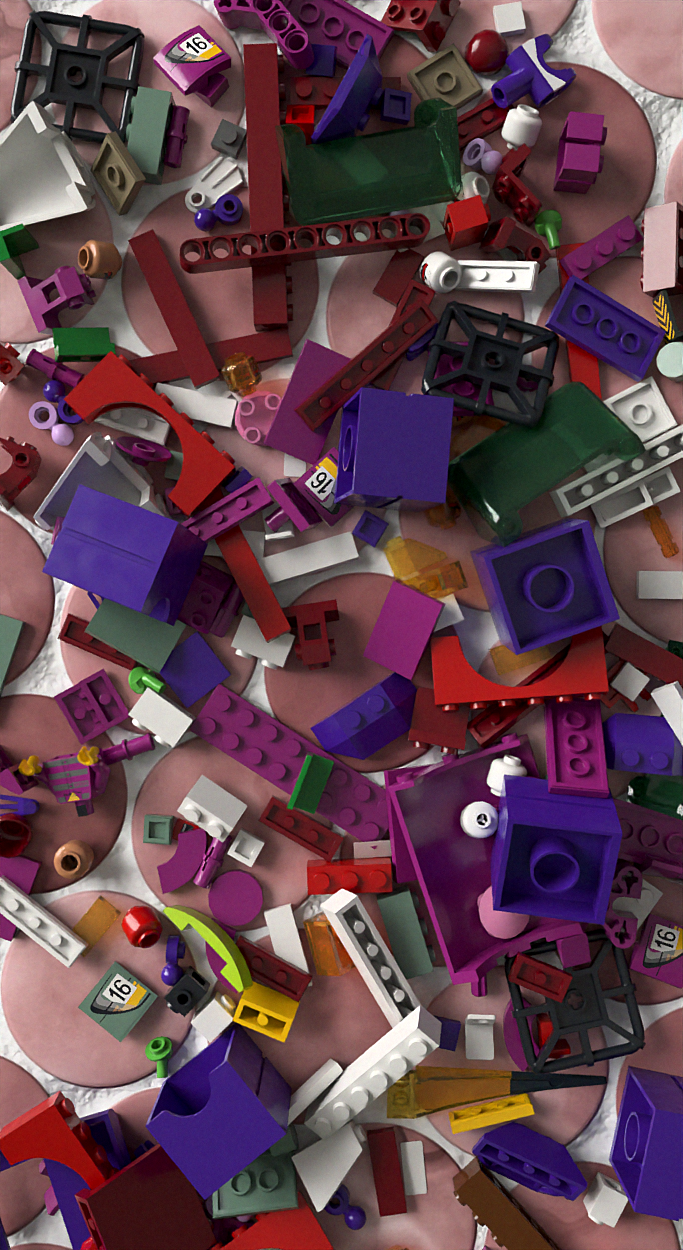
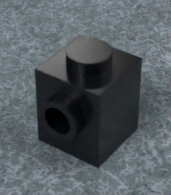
M190 965L180 980L168 989L164 997L167 1001V1006L174 1013H180L185 1017L208 992L210 983Z

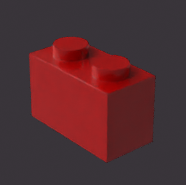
M480 195L447 205L442 226L445 230L450 251L482 242L488 223L491 220V214L487 203L483 204Z

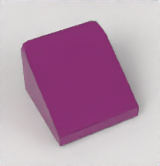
M216 73L208 77V87L194 93L212 108L229 88L228 79L224 75Z
M586 933L555 940L563 968L591 961Z

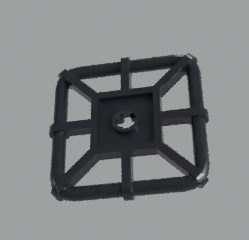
M33 10L29 13L30 17L27 19L24 28L19 61L15 63L14 68L17 74L11 102V123H14L28 105L26 104L23 107L28 76H41L47 78L45 90L32 101L38 103L43 108L50 103L66 105L63 125H52L60 129L61 132L65 131L71 141L75 139L103 144L107 135L104 132L73 127L76 108L79 107L96 110L110 132L116 131L124 144L126 142L127 125L131 124L133 115L131 113V101L133 96L136 97L138 86H140L138 80L145 37L141 29L126 24L92 19L91 15L86 14L79 17L50 11L36 12ZM44 23L80 29L77 46L57 43ZM37 28L52 48L49 66L30 63ZM92 31L123 36L103 51L87 48L89 34ZM133 46L128 78L121 79L107 76L109 62ZM77 71H80L83 77L81 81L74 82L70 79L71 76L76 75ZM104 88L125 91L119 128L116 127L101 105Z
M452 301L447 303L441 315L435 338L430 342V354L422 378L421 391L424 395L454 398L453 406L474 412L473 415L479 417L482 414L519 426L536 427L544 412L549 387H552L554 382L553 370L559 350L558 340L560 337L554 331L508 317L509 314L507 313L497 314ZM468 317L497 325L496 335L477 330ZM452 319H455L469 339L467 347L445 341ZM505 328L536 338L524 343H518L503 338ZM542 347L547 348L542 370L521 364L525 354ZM446 354L463 360L460 369L434 379L441 355ZM490 358L494 359L497 365H491L487 361ZM518 376L535 381L538 384L533 407L516 385ZM462 380L481 386L478 401L440 389ZM489 388L507 393L521 414L486 404Z
M604 929L584 932L587 934L588 943L603 940L589 967L572 970L571 967L563 968L562 965V969L571 973L573 977L562 1003L544 996L546 1003L524 1007L520 986L508 980L509 972L517 955L507 957L505 954L503 957L506 959L504 963L505 974L513 1005V1010H511L512 1017L516 1018L524 1057L530 1066L529 1070L534 1074L553 1073L583 1065L587 1068L592 1067L596 1062L630 1055L639 1049L643 1050L646 1045L644 1042V1027L635 995L637 988L636 984L632 983L624 948L616 947L606 936ZM555 940L550 942L543 941L530 944L531 948L521 953L534 956L556 951L558 948ZM612 947L621 985L602 990L597 971ZM572 993L582 998V1001L578 1002V1008L574 1009L573 1005L568 1004V999L571 998L570 994ZM624 994L633 1034L609 1019L604 1001L605 998ZM548 1012L552 1031L536 1056L527 1016ZM606 1025L629 1042L592 1051L586 1029ZM578 1031L582 1048L581 1054L546 1062L560 1035Z

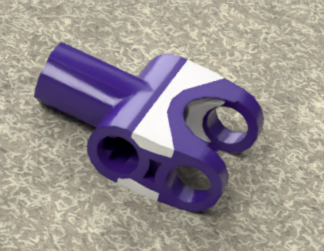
M543 34L527 41L507 57L505 63L512 73L493 84L491 88L493 100L498 107L505 109L528 94L536 107L541 108L557 98L574 81L577 74L573 68L555 70L545 63L543 54L553 45V40L549 34Z

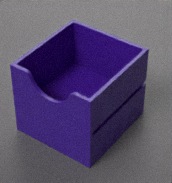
M361 387L342 406L334 504L409 512H421L444 504L446 501L454 398L413 393L406 396L405 392Z
M79 484L63 521L61 532L59 531L42 572L174 626L208 543L177 521Z
M564 518L470 551L499 640L516 655L620 619L588 520Z
M504 774L498 808V827L494 833L490 858L493 910L604 925L623 834L610 788L608 798L549 793L548 780Z
M235 1023L163 1082L145 1126L204 1200L287 1133L292 1088L268 1058L262 1057L263 1052L239 1023Z
M628 1066L609 1161L634 1212L674 1221L683 1219V1077Z

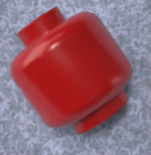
M145 905L130 908L121 924L130 944L140 948H149L159 941L163 930L162 923L155 910Z

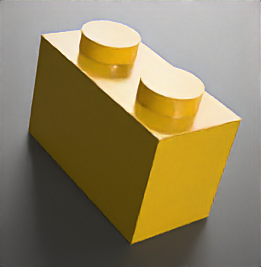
M252 981L253 985L243 992L232 1021L285 1042L299 1003L278 991Z

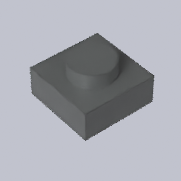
M222 119L211 142L212 149L237 160L247 139V131Z

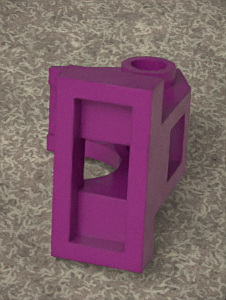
M74 266L59 267L54 271V275L44 281L28 276L17 281L38 333L52 335V328H62L58 314L63 309L69 307L70 310H76L85 304L94 305L92 298L96 297V293L91 288L89 277L85 273L80 274ZM57 288L61 297L51 302L50 293Z

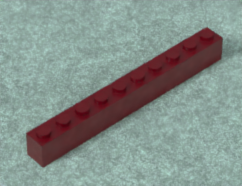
M277 43L243 44L250 232L290 228V221H285L284 211H289V193H284L283 183H288V165L283 166L282 156H287V139L282 138L281 128H286V110H281L280 101H285V83L279 82V73H284V56L278 55ZM279 242L270 244L271 248L275 251L284 250V246ZM251 246L252 255L257 252L253 246ZM292 262L252 267L253 318L256 331H271L286 327L289 330L288 321H294L293 304H288L287 294L293 293L292 276H287L286 266H292Z

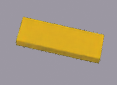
M528 1093L448 1113L453 1134L535 1114Z

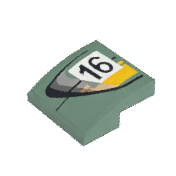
M115 961L78 1008L119 1042H122L158 996Z

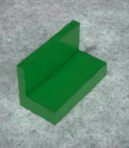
M21 223L0 231V263L15 279L27 276L19 255L40 247L35 238Z
M109 327L52 328L56 363L100 362L110 351L116 355L115 343H110Z
M308 751L289 800L288 809L292 810L293 807L315 814L334 760Z

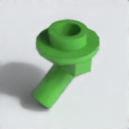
M545 210L537 216L534 226L539 235L547 237L549 249L555 250L561 247L557 232L562 228V218L556 210Z
M145 667L134 668L129 674L130 688L137 694H143L148 687L161 694L166 689V685L155 678L156 675L153 670H148Z
M161 1036L148 1043L145 1054L150 1061H157V1078L168 1077V1059L172 1057L173 1048L171 1040Z

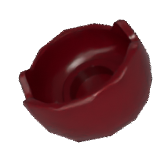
M485 29L476 33L466 45L464 59L465 62L470 64L474 73L491 76L499 73L505 66V61L509 56V48L506 40L499 32Z
M7 813L0 816V857L8 859L19 857L31 842L33 827L22 815Z

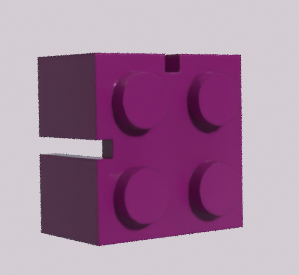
M570 111L559 136L553 191L586 194L591 184H595L597 173L601 174L604 164V155H600L601 145L605 144L607 137V127H603L604 115Z

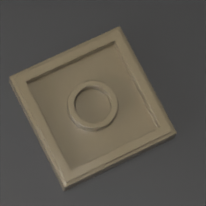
M454 43L407 72V79L435 123L483 93L482 87Z
M115 131L107 133L90 171L116 212L121 216L127 214L146 178Z

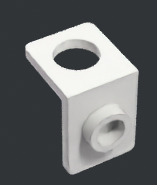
M278 502L262 510L263 520L280 507ZM291 519L280 527L277 532L272 531L264 520L265 539L267 542L295 537Z
M467 1015L465 1019L467 1060L494 1059L493 1024L496 1021V1015Z

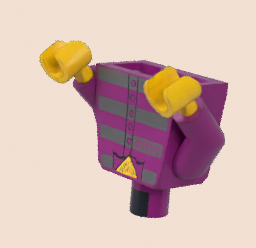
M83 746L80 752L59 755L42 762L43 764H39L40 759L36 755L30 756L28 761L22 759L19 765L20 773L25 776L34 775L43 782L54 794L58 803L75 802L78 817L94 813L91 799L105 793L111 772L110 767L103 759L102 748L93 746L90 750H87Z

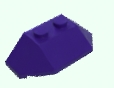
M366 35L311 137L312 147L319 149L354 139L359 130L362 132L365 130L371 117L368 113L372 105L378 106L384 94L382 89L383 76L372 36Z
M393 672L312 726L311 730L325 751L365 760L410 730L417 689L411 680Z
M616 712L602 722L607 769L683 776V746L665 717Z
M513 1121L489 1131L480 1138L472 1149V1153L478 1157L487 1169L533 1191L551 1196H564L565 1199L574 1201L587 1188V1181L565 1146L548 1136L529 1129L523 1124Z

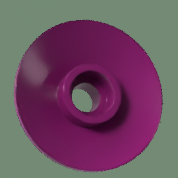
M123 436L117 438L116 445L122 451L132 456V462L137 465L148 466L149 462L169 461L172 456L171 452L163 446L145 439Z

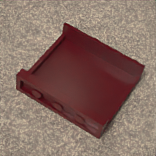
M159 1143L95 1189L83 1188L74 1195L96 1250H207L216 1243L212 1232L214 1230L213 1223L205 1215L202 1207V1196Z

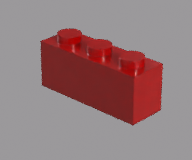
M390 857L332 859L331 862L325 859L308 860V895L336 894L341 889L351 893L392 892Z

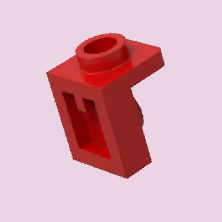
M287 105L286 139L288 149L314 148L312 147L311 137L314 133L315 105Z
M547 1013L536 1015L540 1050L552 1031V1025ZM558 1039L548 1058L559 1059L564 1057V1055L571 1054V1047L567 1040Z

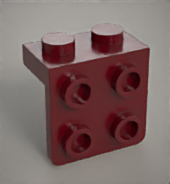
M391 0L381 22L397 31L417 33L427 51L437 53L454 16L458 12L461 2L459 0Z
M524 143L517 150L512 148L503 157V164L498 169L491 189L495 198L500 203H506L513 210L512 214L519 223H525L530 227L535 222L542 208V203L518 179L523 174L532 153L531 149Z
M418 688L408 741L413 742V747L429 750L430 745L441 747V752L457 755L458 750H465V736L470 706H460L459 711L442 712V708H437L435 705L434 689Z

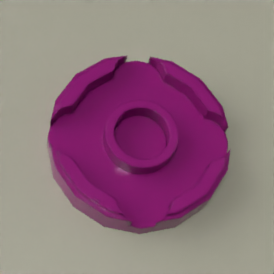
M241 869L228 870L218 876L212 883L208 894L209 907L213 915L220 922L230 926H241L253 921L259 914L264 900L261 884L250 872Z

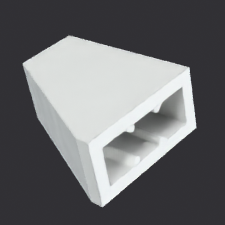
M354 1120L342 1126L328 1139H320L291 1157L317 1212L323 1210L328 1205L367 1147L365 1131L360 1124L356 1125Z

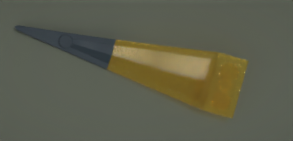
M415 1066V1070L408 1071L387 1089L386 1114L387 1118L415 1119L450 1108L504 1096L560 1088L607 1084V1079L604 1076L534 1074L533 1072Z

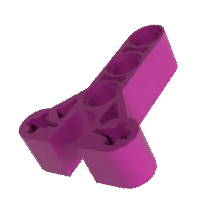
M214 0V6L223 25L227 29H237L241 26L264 30L274 43H277L278 49L296 69H306L313 63L314 51L309 37L283 5V0Z
M619 861L616 864L604 925H602L606 936L616 947L621 949L628 948L635 942L638 918L632 912L614 910L612 905L619 897L641 899L643 883L641 872L627 861ZM629 871L631 873V877H626L624 881L622 879V875H627ZM615 932H620L618 937L615 935Z

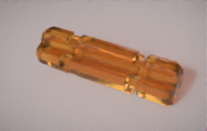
M654 505L645 509L643 514L646 520L651 523L649 527L658 545L662 546L663 556L670 558L678 554L679 548L676 542L672 541L673 535L665 519H661L660 515L662 513L659 506Z

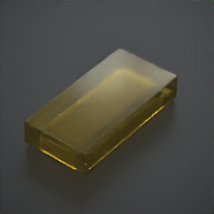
M503 644L489 649L497 675H502L551 657L547 645L519 655L514 654Z
M101 895L72 929L75 934L89 944L81 953L84 958L121 914L119 910Z

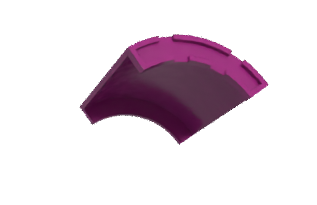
M517 732L501 736L502 741L490 744L484 749L480 747L460 755L458 753L457 755H443V761L415 773L401 774L396 777L397 782L388 787L453 985L480 981L484 975L498 965L497 959L505 954L507 957H513L518 954V951H526L531 948L530 942L544 937L547 942L583 934L589 925L586 922L530 915L529 922L521 933L512 938L502 939L489 935L480 921L477 899L479 895L492 886L490 858L494 833L487 838L476 839L470 837L461 827V813L467 805L473 802L483 801L492 806L499 803L500 797L493 794L487 784L491 764L497 758H504L505 755L515 756L521 760L520 764L526 768L528 776L542 779L527 734L518 736Z

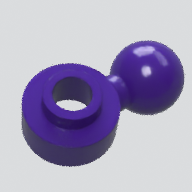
M223 195L217 200L215 210L211 211L207 208L198 210L194 216V223L199 230L204 232L212 230L217 221L227 226L235 225L242 218V202L234 195ZM232 205L234 210L227 211L224 207Z
M56 380L48 381L43 387V395L48 401L58 403L57 410L60 418L71 425L82 423L84 420L78 414L70 415L71 408L64 401L66 397L64 385Z
M181 935L168 936L166 945L167 965L161 972V979L168 986H174L183 976V970L178 965L179 959H184L186 942L181 941Z
M341 1184L333 1198H338L340 1203L333 1204L330 1201L324 1209L331 1215L344 1214V1220L348 1228L359 1230L366 1223V1213L360 1206H351L349 1204V1190L345 1185Z

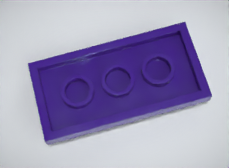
M575 275L568 279L545 324V327L637 382L643 379L666 333L663 329Z

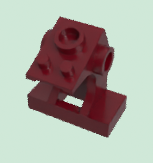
M509 217L492 222L478 248L487 254L504 248L509 249L516 255L517 261L537 262L540 265L538 274L547 267L545 262L551 257L542 240L517 227L516 221Z
M8 436L7 439L0 438L1 447L12 456L11 466L6 472L0 474V505L7 512L15 505L13 500L37 477L42 461L39 452L36 451V447L25 442H21L19 445L11 436Z
M336 599L282 608L291 628L298 627L300 644H295L297 661L303 660V666L308 665L309 670L329 667V662L332 661L331 656L336 655L334 639H328L326 622L339 620ZM320 625L322 638L306 641L304 627Z

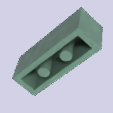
M138 86L137 97L133 96L131 101L132 124H128L126 130L127 150L146 178L144 183L161 185L165 168L163 160L167 146L165 135L166 131L169 130L172 107L176 106L172 92Z
M405 885L392 889V892L378 893L377 901L394 958L405 979L408 980L434 972L432 962L437 960L432 944L426 946L424 935H428V930L424 918L418 919L416 909L421 908L416 891L410 893L409 886Z

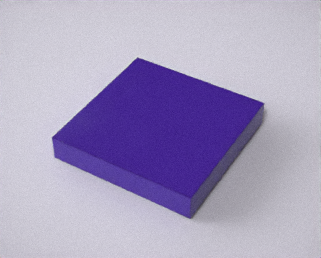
M199 631L172 650L159 672L186 708H189L232 675Z

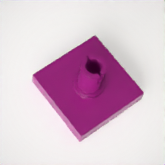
M290 478L274 480L266 487L280 504V507L264 518L272 531L277 532L290 519L301 532L313 529L323 522L311 504L293 486V481Z

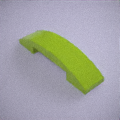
M174 905L163 910L181 931L194 928L222 957L227 965L220 973L239 993L248 990L253 985L250 971L239 948L217 923L204 914L186 906Z

